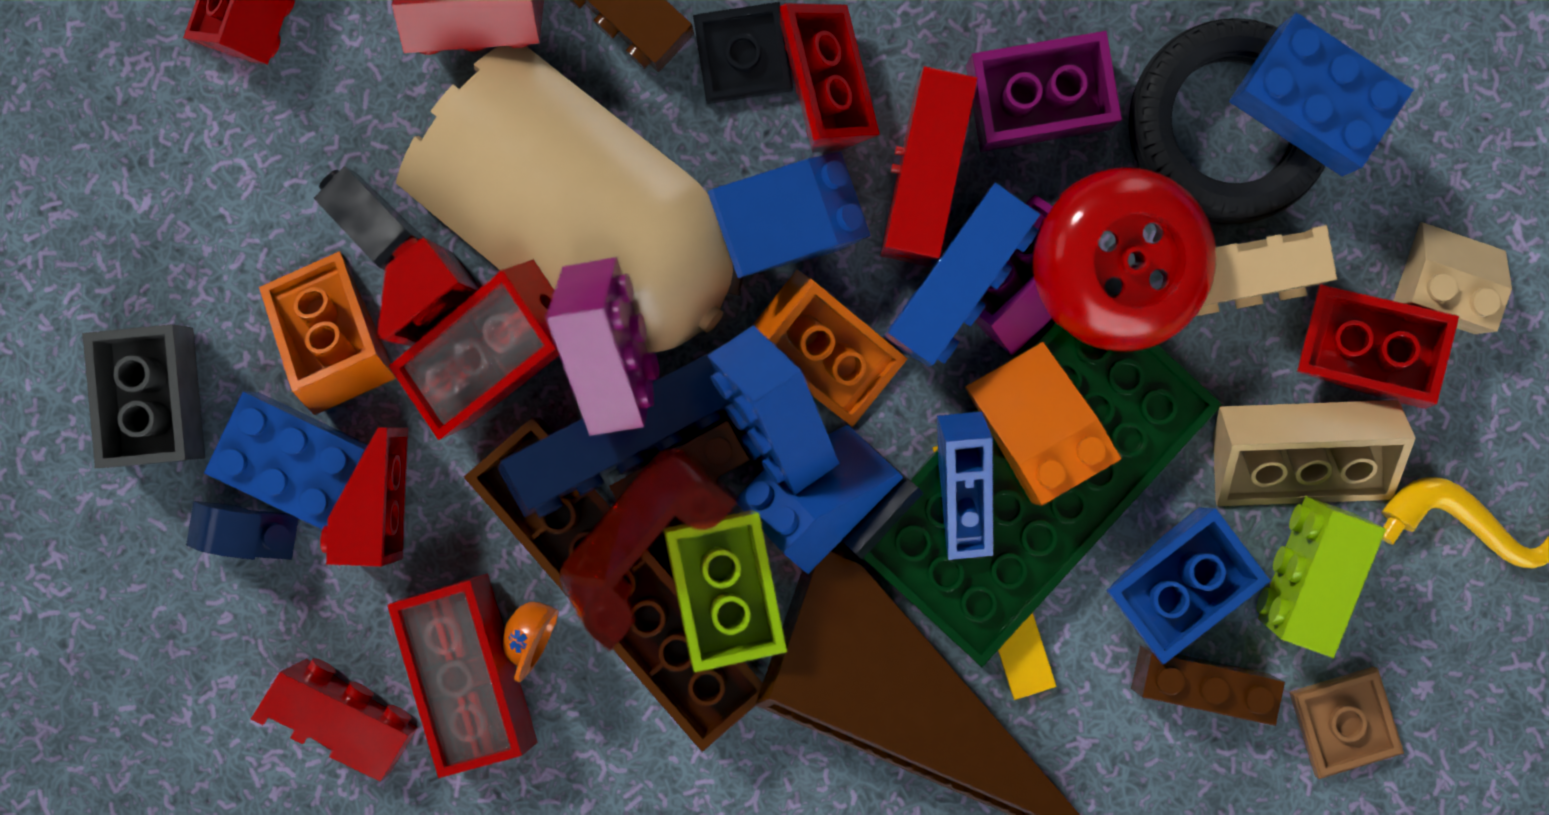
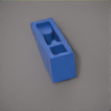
M983 412L937 416L938 461L948 560L993 556L992 435Z

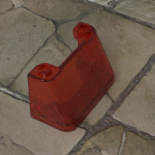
M669 448L655 455L566 559L560 569L559 579L561 586L584 628L593 639L609 652H611L636 621L628 604L629 595L634 586L625 580L623 576L671 519L676 515L686 525L694 529H711L725 518L740 499L737 494L687 452L677 448Z

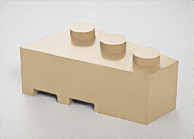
M1327 225L1313 227L1301 233L1284 236L1279 234L1266 237L1267 239L1216 247V271L1212 288L1206 302L1195 317L1220 312L1219 303L1235 301L1236 309L1263 304L1262 295L1278 293L1280 301L1307 296L1306 287L1337 280Z

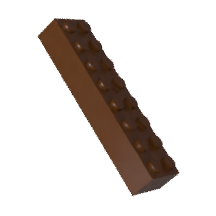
M541 417L530 418L469 471L464 478L701 752H703L756 706L755 703L765 675L752 660L694 673L690 662L672 569L634 525L630 526L624 513L601 487L583 496H580L577 490L561 498L564 503L562 507L542 518H539L536 512L524 517L498 468L502 460L554 434Z

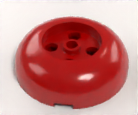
M1140 168L1103 170L1088 175L1067 188L1060 195V198L1054 204L1047 217L1042 220L1033 250V272L1036 288L1045 309L1052 319L1072 336L1079 339L1080 342L1110 351L1142 350L1161 344L1174 337L1199 313L1207 300L1215 277L1216 243L1210 222L1197 200L1174 180L1160 173ZM1150 223H1153L1157 230L1152 244L1148 243L1143 236L1144 228ZM1105 231L1111 232L1115 237V244L1111 245L1107 251L1102 250L1098 244ZM1131 253H1133L1135 256V263H1133L1130 267L1128 264V257ZM1154 270H1158L1163 275V283L1158 290L1154 289L1149 281L1150 275ZM1116 277L1122 284V290L1119 295L1110 297L1105 292V284L1108 279Z

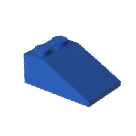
M841 151L801 160L708 191L738 278L831 254L871 236Z
M848 424L828 435L840 464L796 495L783 481L775 484L764 469L734 499L744 512L755 510L759 513L762 531L784 555L807 574L903 478L893 466Z
M1199 507L1166 532L1106 591L1160 663L1165 664L1271 582V580L1216 508Z

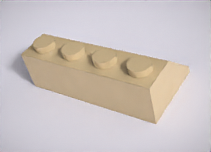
M1399 400L1219 407L1213 433L1216 505L1303 503L1305 496L1322 502L1391 500L1395 496L1416 439Z

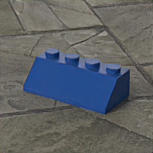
M995 182L981 198L882 338L928 367L933 366L936 360L944 364L959 344L954 335L961 325L965 323L971 327L985 308L986 304L980 299L988 287L992 286L997 290L1013 267L1006 262L1016 248L1024 252L1037 235L1038 229L1033 224L1041 214Z

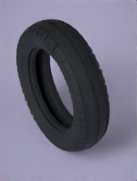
M1240 18L1213 20L1194 26L1175 36L1148 62L1138 79L1130 103L1129 137L1138 167L1160 173L1184 187L1197 200L1211 223H1251L1280 213L1303 197L1316 183L1326 167L1288 142L1287 148L1278 164L1264 177L1245 183H1228L1215 180L1198 171L1187 161L1177 145L1172 127V111L1176 95L1183 82L1197 69L1213 63L1238 62L1252 66L1278 28L1261 21Z

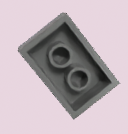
M169 324L82 333L95 469L205 459L193 327Z

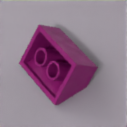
M1034 195L1025 204L1041 214L1033 224L1034 227L1039 229L1042 220L1047 217L1053 206L1037 195ZM1036 236L1024 252L1017 248L1006 262L1013 267L997 290L992 286L988 287L980 299L986 306L975 321L988 337L1012 356L1052 318L1040 299L1034 279L1033 250Z

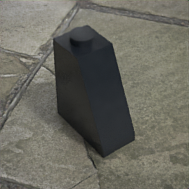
M344 166L340 171L336 169L330 172L320 183L319 189L321 191L314 199L379 268L385 270V267L395 259L393 252L404 242L412 238H416L418 241L423 237L370 185L348 167Z

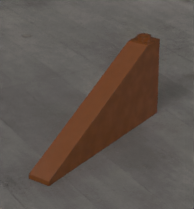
M833 548L809 574L802 570L782 626L787 652L772 655L755 703L756 706L1008 815H1080L862 565L849 560L847 553Z

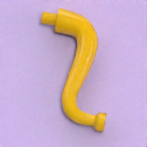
M1424 477L1414 480L1403 487L1381 511L1382 515L1388 519L1383 526L1386 528L1382 540L1391 545H1394L1404 529L1414 532L1428 511L1436 508L1454 516L1498 556L1515 566L1533 569L1549 563V536L1536 548H1528L1521 545L1479 500L1460 485L1445 478Z

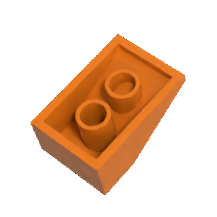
M340 251L259 287L291 391L313 415H317L396 379L389 368L391 363L383 342Z
M799 270L793 273L753 324L802 371L811 395L851 427L856 424L908 359L815 281Z
M1044 342L1039 343L965 386L978 411L983 412L991 434L1033 504L1044 505L1121 460L1101 422Z

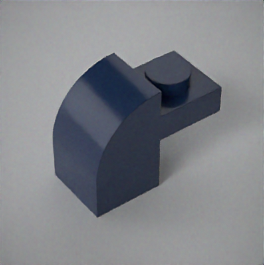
M193 501L186 545L201 552L232 558L255 560V557L292 560L299 518L288 513L248 510L232 504Z

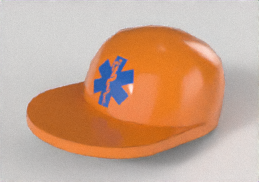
M531 601L521 605L508 620L504 629L502 647L505 656L517 666L514 677L515 681L521 682L540 659L557 622L559 614L557 609L541 602Z

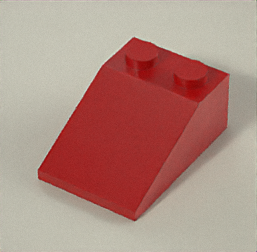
M1320 284L1296 372L1378 398L1399 400L1402 404L1427 409L1438 403L1460 316Z
M377 428L330 513L328 525L322 529L320 546L322 553H326V565L382 567L403 559L408 428Z

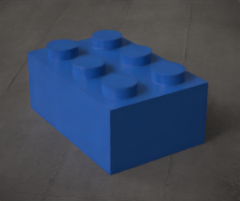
M1296 12L1278 26L1228 102L1343 177L1364 166L1414 90Z
M754 325L708 355L716 372L711 376L712 383L725 400H729L730 405L725 408L729 418L740 431L743 430L744 435L739 438L742 446L753 460H756L758 457L763 460L762 465L775 484L783 481L796 495L840 464L802 371Z
M243 391L204 474L323 529L324 526L328 525V517L368 444L260 392Z

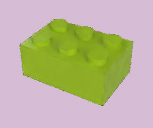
M1305 496L1302 505H1297L1292 512L1289 522V528L1292 531L1286 546H1281L1273 561L1275 574L1269 588L1265 587L1260 593L1256 610L1260 613L1258 620L1281 640L1334 658L1386 528L1350 511Z
M755 510L664 528L686 643L694 673L787 652L759 513Z

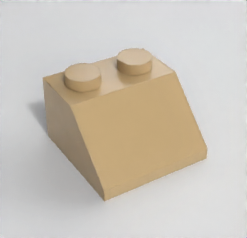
M1421 222L1393 301L1460 316L1457 328L1472 334L1497 332L1512 291L1506 251Z

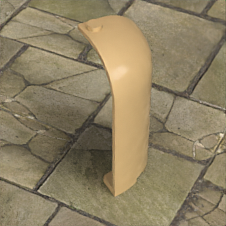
M527 46L523 48L496 47L474 63V69L477 73L460 89L453 84L430 111L436 118L424 137L414 136L398 172L396 184L500 271L534 259L554 290L562 266L617 257L622 274H628L632 281L634 290L632 304L635 313H641L645 320L647 330L645 343L648 352H661L673 349L687 342L701 331L710 332L718 324L723 316V311L720 308L732 280L733 263L709 195L693 177Z

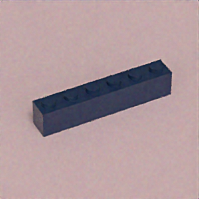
M712 352L653 382L654 404L652 407H648L644 427L589 435L585 421L581 419L502 460L498 470L524 517L536 512L538 517L542 518L562 507L564 503L561 498L577 490L579 495L583 496L605 483L601 476L616 468L620 474H624L644 462L641 456L656 447L660 453H663L684 440L681 434L687 430L696 427L700 433L720 422L722 418L719 413L725 411V408L730 403L728 399L725 400L712 383L711 376L716 373L708 357Z

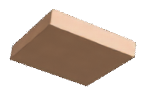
M1373 666L1289 692L1313 772L1318 779L1404 754L1378 668Z

